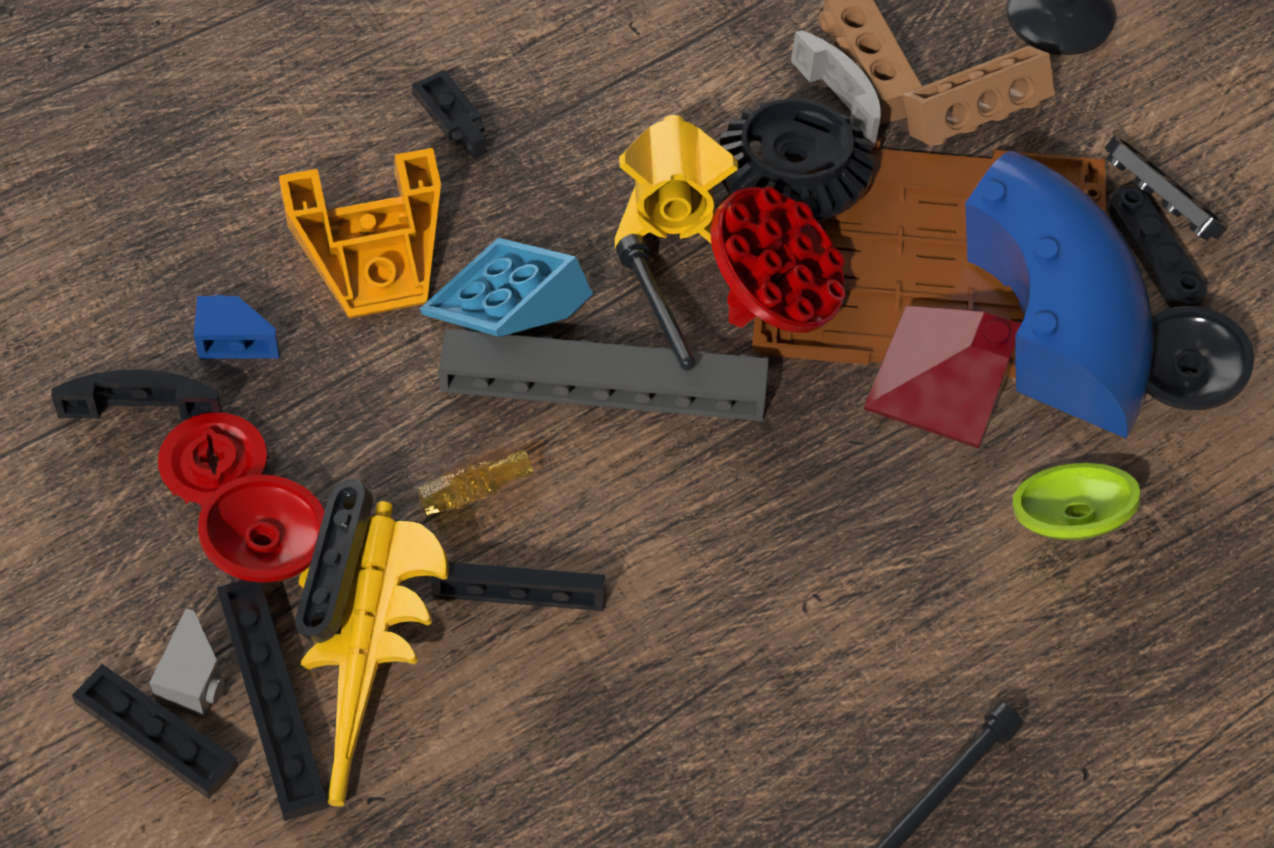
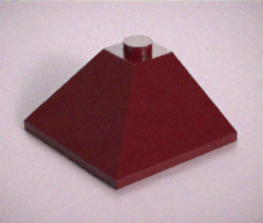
M906 306L865 402L864 410L979 449L1016 357L1015 335L1021 324L980 311Z

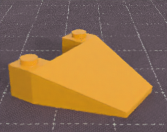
M433 148L395 154L394 172L400 197L326 210L318 169L279 176L280 192L287 226L349 319L423 305L427 302L441 181Z

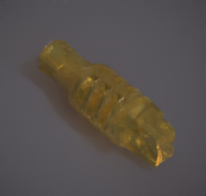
M520 450L510 456L492 462L488 459L478 460L476 466L470 463L466 465L465 470L462 467L455 469L454 474L451 471L446 472L439 478L418 488L420 504L426 515L451 508L463 507V502L471 504L475 501L476 497L478 500L484 499L487 493L492 496L500 490V486L532 475L530 459L525 450Z

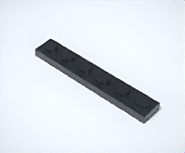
M241 580L219 586L217 590L283 819L287 821L327 809V799L261 582Z

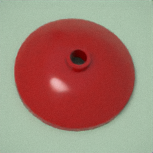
M273 475L245 476L222 485L207 498L198 519L199 542L208 559L220 570L231 576L252 582L281 581L294 577L310 567L325 511L319 500L308 489L292 480Z

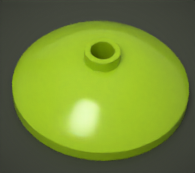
M1073 463L1043 470L1025 480L1017 488L1013 496L1014 514L1023 526L1047 538L1072 541L1091 539L1118 529L1137 512L1141 503L1140 487L1135 478L1119 468L1097 463Z

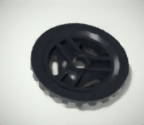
M796 98L760 104V107L756 110H745L742 112L741 119H733L728 124L727 132H722L719 145L737 159L738 170L721 182L730 195L748 187H772L795 202L807 204L817 221L824 220L850 209L868 190L874 166V156L871 155L872 146L869 140L863 139L864 131L859 126L850 125L849 117L839 114L824 104ZM752 141H759L761 143L763 162L752 153L750 149ZM798 154L804 157L805 160L802 162H791L786 159V156Z

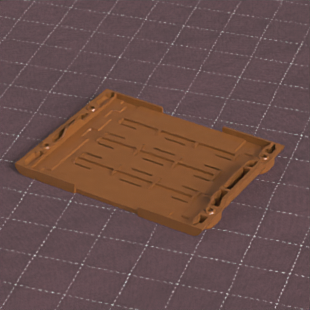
M876 140L875 147H872L871 155L874 156L872 178L864 196L845 212L817 221L829 236L835 249L844 258L842 269L845 297L840 310L824 326L808 333L784 331L766 323L759 317H755L752 341L754 350L762 355L865 365H868L869 362L882 363L906 306L980 311L1022 324L1025 315L1019 305V299L1010 286L1005 287L992 274L967 261L965 202L993 163L1009 151L994 150L992 159L885 150L880 149L881 140ZM1018 152L1044 164L1067 178L1085 192L1108 216L1106 211L1105 159ZM798 154L786 156V159L791 162H802L805 160L804 157ZM1016 357L1008 375L1010 378H1016Z

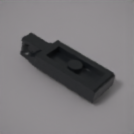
M445 70L411 85L412 94L450 141L452 140L453 144L463 143L466 151L474 159L487 153L485 141L487 140L483 135L485 126L482 123L481 114Z

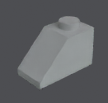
M186 608L149 683L154 699L159 704L205 718L211 703L217 704L221 698L224 689V679L221 678L217 659L195 612Z

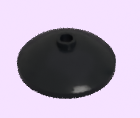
M1008 0L1007 17L1014 32L1032 47L1058 55L1082 54L1099 47L1110 36L1116 18L1112 0Z
M1197 306L1174 307L1152 316L1153 359L1149 383L1146 392L1151 397L1163 404L1178 409L1207 410L1230 402L1244 390L1252 375L1254 352L1248 336L1236 322L1222 313ZM1189 371L1194 374H1186L1184 372Z

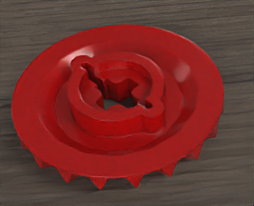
M205 413L183 421L166 436L158 454V469L163 484L169 488L173 496L178 495L186 504L195 502L203 507L207 498L222 485L241 477L262 475L263 470L267 468V450L260 432L247 420L228 413ZM210 445H213L214 454L217 455L219 460L215 475L208 464L209 456H211Z

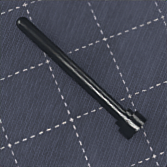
M627 235L617 243L616 253L623 266L634 270L680 367L686 371L692 370L696 364L695 358L648 265L650 257L649 247L641 235Z
M997 702L984 716L983 731L875 848H900L996 742L1002 743L1004 740H1011L1023 727V721L1019 714L1007 704Z

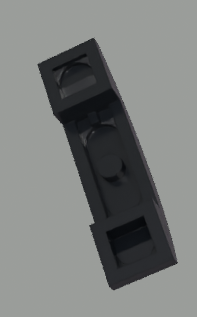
M126 369L94 373L64 382L52 388L51 393L58 418L99 419L101 405L178 406L181 420H187L205 413H223L219 393L214 388L183 375L156 370Z

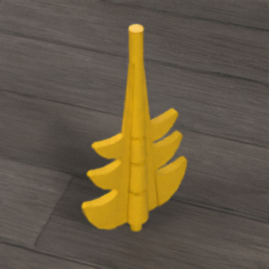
M385 501L378 502L376 504L375 516L369 517L340 626L341 634L334 635L326 642L315 644L301 660V665L307 670L326 665H339L335 755L327 799L328 804L338 807L345 805L352 759L378 664L394 661L416 664L419 660L414 649L401 636L393 632H387L388 627L400 622L409 621L420 622L425 625L432 623L429 609L415 592L400 586L402 581L415 576L427 575L445 580L449 575L447 554L437 537L422 524L412 521L395 522V520L391 519L393 505ZM309 568L300 574L299 585L303 589Z

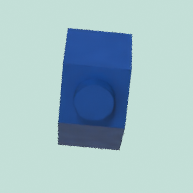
M221 294L197 296L194 339L199 359H261L280 357L276 328L240 297Z

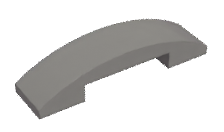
M803 30L795 32L791 62L809 82L820 79L824 80L851 110L850 125L859 126L864 131L863 139L869 140L871 146L875 147L881 118V108L877 93L867 76L847 55L830 43Z

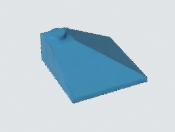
M497 238L419 309L422 315L501 337L566 319L576 313L593 293L575 256Z

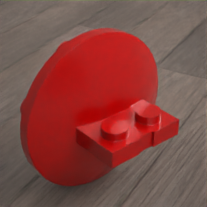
M768 186L765 188L748 187L740 189L719 205L712 219L711 244L718 268L730 288L727 297L729 323L742 328L755 317H759L766 323L784 331L808 333L821 328L836 316L845 297L842 269L844 258L835 249L825 230L813 217V213L807 204L795 202Z

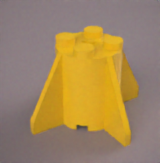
M669 115L663 121L644 130L619 157L620 168L635 179V187L615 236V249L617 243L623 237L630 234H638L643 237L649 232L662 238H667V233L680 234V239L699 233L711 243V224L716 211L713 187L737 171L738 162L732 154L701 129L689 122H685L678 115Z

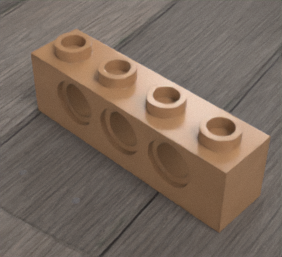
M824 0L823 12L819 15L821 28L825 34L829 33L833 46L847 55L864 72L873 85L881 108L879 125L907 118L903 94L918 89L922 85L874 0Z
M1026 46L903 94L909 135L930 146L945 143L948 137L959 133L976 131L981 124L991 120H1003L1008 118L1010 113L1040 105L1042 100L1055 95L1050 54L1034 47Z

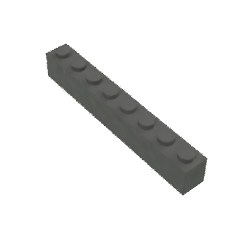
M445 329L439 364L440 392L763 421L768 358H758L752 355L716 354L711 351L692 352L696 364L692 370L686 371L680 367L672 348L669 347L648 348L637 347L631 344L595 343L590 340H560L548 336L538 338L508 334L497 337L469 329Z

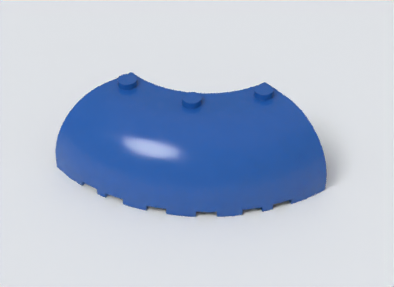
M1016 151L1006 152L988 169L965 202L967 261L992 274L1005 287L1010 286L1019 299V305L1025 317L1015 335L1016 391L1127 439L1140 414L1145 399L1153 359V320L1148 292L1139 265L1126 240L1114 223L1085 192L1044 164Z

